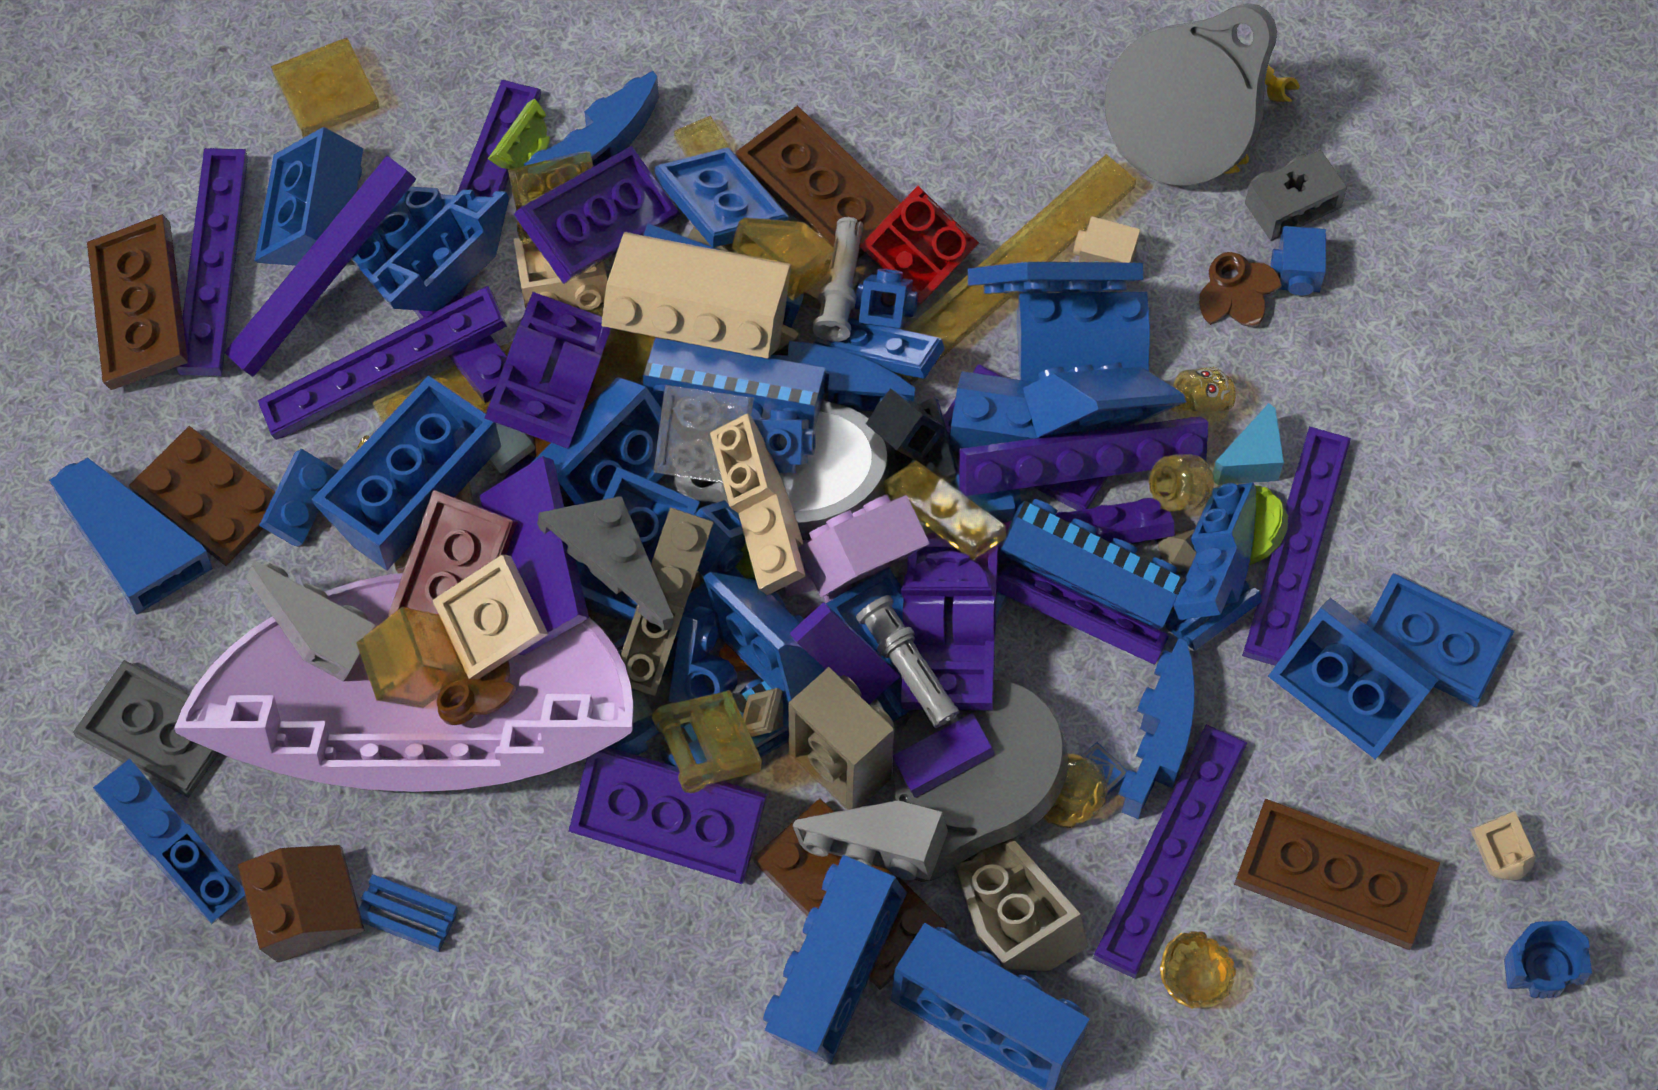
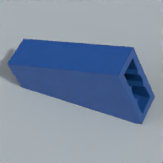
M88 457L79 463L65 466L55 477L49 479L58 500L136 615L213 569L206 550L198 541Z

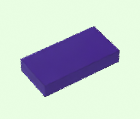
M972 713L892 757L914 798L991 758L995 753Z

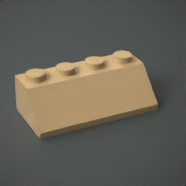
M625 232L606 284L601 326L769 359L780 347L792 264Z

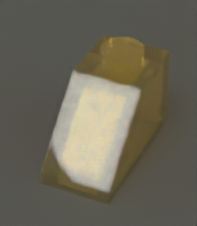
M745 217L738 223L732 248L739 254L792 264L787 296L793 301L827 275L835 248L829 244L823 235L816 233L804 222Z

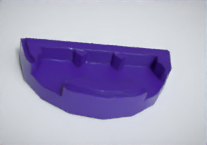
M948 550L925 556L926 560L917 564L912 571L907 572L901 589L902 598H904V595H946V598H954V595L992 596L988 573L983 571L980 565L970 560V556L967 554Z

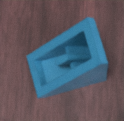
M1268 403L1216 460L1211 477L1214 483L1223 485L1226 483L1279 481L1284 460L1275 407Z

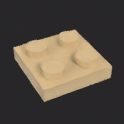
M508 555L499 556L432 600L469 679H480L548 635L512 557Z

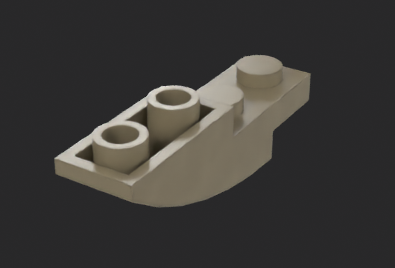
M672 507L669 509L651 566L674 620L672 629L663 631L660 626L650 623L638 612L639 604L637 605L620 655L625 664L631 688L656 695L713 525L711 520Z

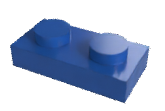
M302 448L296 451L259 526L291 545L297 547L302 545L319 512V509L313 504L312 498L338 470Z

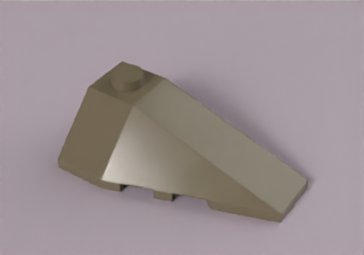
M1013 838L984 849L955 866L978 938L1004 969L1051 971L1088 947L1079 911Z

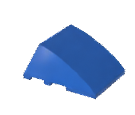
M410 187L351 259L393 309L436 312L442 309L496 257L509 196L507 192L495 191L492 195L493 197L475 196L473 190L464 189L458 195L441 194L438 188Z

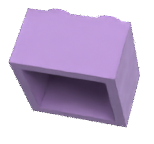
M888 494L865 504L863 509L854 513L849 510L826 521L827 524L809 533L812 540L798 550L820 597L878 573L887 567H891L930 544L907 495L890 501Z

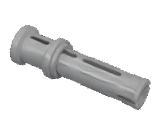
M844 217L837 221L828 281L819 290L818 301L821 304L819 317L814 320L812 328L814 334L819 338L832 342L843 341L850 337L849 313L850 309L855 306L857 298L852 287L864 225L861 221L857 223V219L851 217Z
M890 595L883 596L863 608L857 614L856 619L859 624L867 626L879 644L877 651L880 656L891 659L913 695L927 713L934 728H938L959 714V710L948 697L939 680L913 643L915 640L914 631L911 627L904 626L892 608L893 599Z

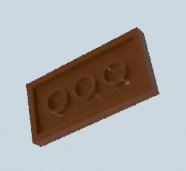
M798 105L735 152V156L757 181L831 253L835 243L836 226L839 219L851 217L857 219V223L860 221L863 223L864 228L860 239L861 245L901 203ZM860 245L858 258L866 253Z
M161 214L88 241L87 248L103 384L110 390H114L188 363L170 221Z
M819 798L797 819L834 813V811ZM793 821L753 857V862L808 916L813 907L819 909L826 894V891L822 890V885L827 871L832 864L839 865L842 857L830 853L827 856H817L806 851L799 843L793 828ZM874 865L871 866L892 876H895L892 873H890L888 869ZM895 876L907 894L869 978L879 990L894 978L896 966L924 923L935 929L937 927L947 929V924L897 876Z
M1265 798L1234 885L1410 950L1440 862Z

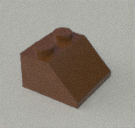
M340 845L279 848L238 864L259 949L276 962L292 959L365 931L343 848Z

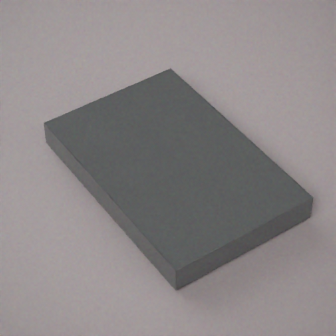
M123 660L73 731L76 738L122 763L130 758L143 774L187 798L191 796L219 754V752L192 742L175 732V725L189 694L126 660Z

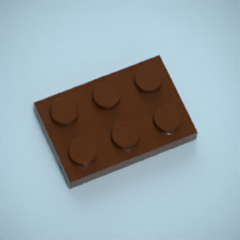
M190 425L129 484L132 492L198 541L209 554L225 566L264 529L259 524L275 494V491Z

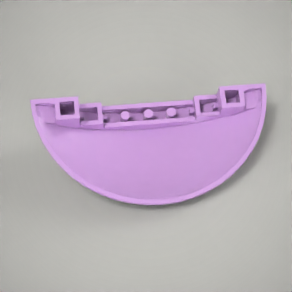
M403 573L360 580L324 591L328 595V600L341 607L350 605L361 610L367 615V621L375 624L344 681L304 661L272 616L241 637L209 667L189 695L175 725V732L192 742L230 758L276 773L324 784L360 789L425 792L463 790L504 784L544 774L585 759L623 739L633 731L634 706L631 683L622 658L604 631L593 620L588 618L524 656L517 654L509 659L510 676L508 683L513 684L516 687V691L509 702L499 710L487 715H475L471 720L460 725L446 724L438 714L436 701L438 694L443 689L442 680L444 675L459 657L450 640L388 616Z

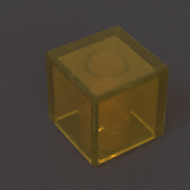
M401 607L356 642L377 701L424 708L438 697V694L445 686L458 682L467 676L439 614Z

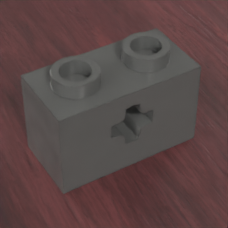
M1320 149L1308 156L1305 154L1298 155L1290 160L1286 166L1273 172L1264 171L1258 174L1249 183L1245 205L1267 237L1272 241L1281 237L1284 226L1302 227L1342 208L1347 186Z

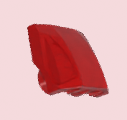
M917 186L881 222L860 247L883 269L903 272V279L913 280L912 291L918 292V302L922 304L980 243L931 199L923 189Z

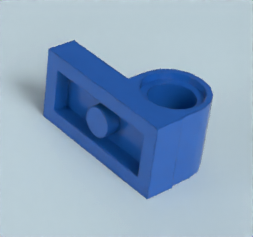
M699 606L682 615L669 702L706 709L730 696L737 685L735 668L729 661L709 654L717 639V627L714 626L715 610ZM704 674L712 679L715 691L706 686Z

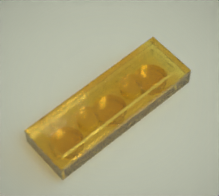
M917 461L884 481L885 495L888 494L891 500L907 495L918 520L962 553L970 556L972 560L1006 539V528L1003 523Z

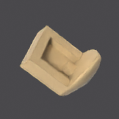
M1516 811L1509 812L1470 829L1491 876L1502 880H1521L1533 867L1536 856Z

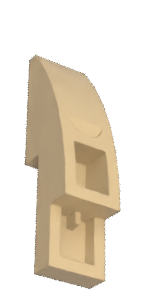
M747 413L710 432L729 507L739 514L758 589L769 595L806 577L798 547L804 543L790 500L772 456L766 449L765 442L753 418Z

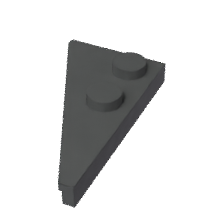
M622 497L539 512L537 525L543 533L546 534L551 530L568 545L567 553L578 562L586 564L590 572L616 594L623 591L639 604L638 612L650 623L657 624L663 631L672 629L673 614Z

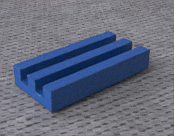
M1245 580L1238 602L1231 603L1224 608L1221 615L1179 620L1176 611L1168 615L1165 622L1166 628L1177 638L1187 641L1188 646L1196 651L1261 603L1260 591L1255 587L1250 589L1248 582Z
M372 874L369 880L370 886L367 891H364L361 897L362 903L359 907L363 924L440 952L458 913L457 906ZM378 891L444 915V919H438L378 896ZM371 906L380 908L435 929L437 934L436 936L429 935L369 912Z

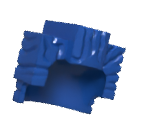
M1568 921L1531 923L1511 946L1504 958L1507 988L1529 989L1531 997L1545 999L1546 997L1556 998L1560 996L1565 989V985H1572L1573 983L1575 985H1584L1592 974L1589 938Z

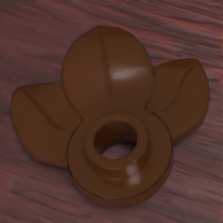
M1234 252L1222 253L1210 265V282L1201 290L1199 296L1200 310L1203 318L1210 325L1229 314L1232 319L1243 326L1257 327L1265 315L1263 295L1270 294L1281 288L1280 279L1275 270L1265 263H1249L1244 256ZM1229 270L1238 272L1234 278L1225 279L1223 277Z
M458 659L448 669L442 680L443 689L438 694L436 701L440 718L448 725H460L471 720L475 715L493 713L507 704L516 691V687L508 683L510 676L509 660L477 680L468 678L460 659Z

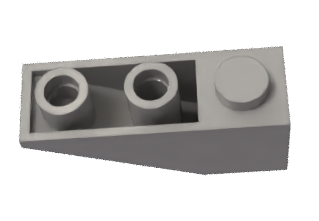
M254 560L246 579L304 661L344 681L375 624L367 621V615L361 610L350 605L341 607L328 600V595L322 589L311 584H304L302 586L287 578V572L281 567L270 562L261 564Z
M899 800L797 819L793 824L800 845L809 853L817 856H827L828 853L841 857L845 855L869 866L874 865L888 869L893 875L905 880H914L915 877L930 881L948 833L942 812Z

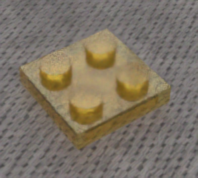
M347 37L271 66L274 79L303 138L322 127L328 129L380 109L378 99Z

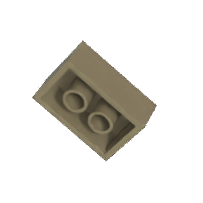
M828 667L789 702V755L845 809L850 810L860 808L891 780L894 724L879 706L872 708L860 697L861 692L849 677L846 675L839 677Z

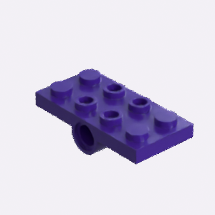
M532 292L484 419L568 449L611 328L601 326V316Z
M928 539L929 545L908 557L907 572L912 571L917 564L926 560L925 556L931 553L947 550L965 553L970 556V560L980 565L983 571L988 573L992 596L954 595V598H946V595H904L903 624L905 627H911L914 631L915 640L913 643L958 710H993L998 539ZM902 678V709L924 710Z

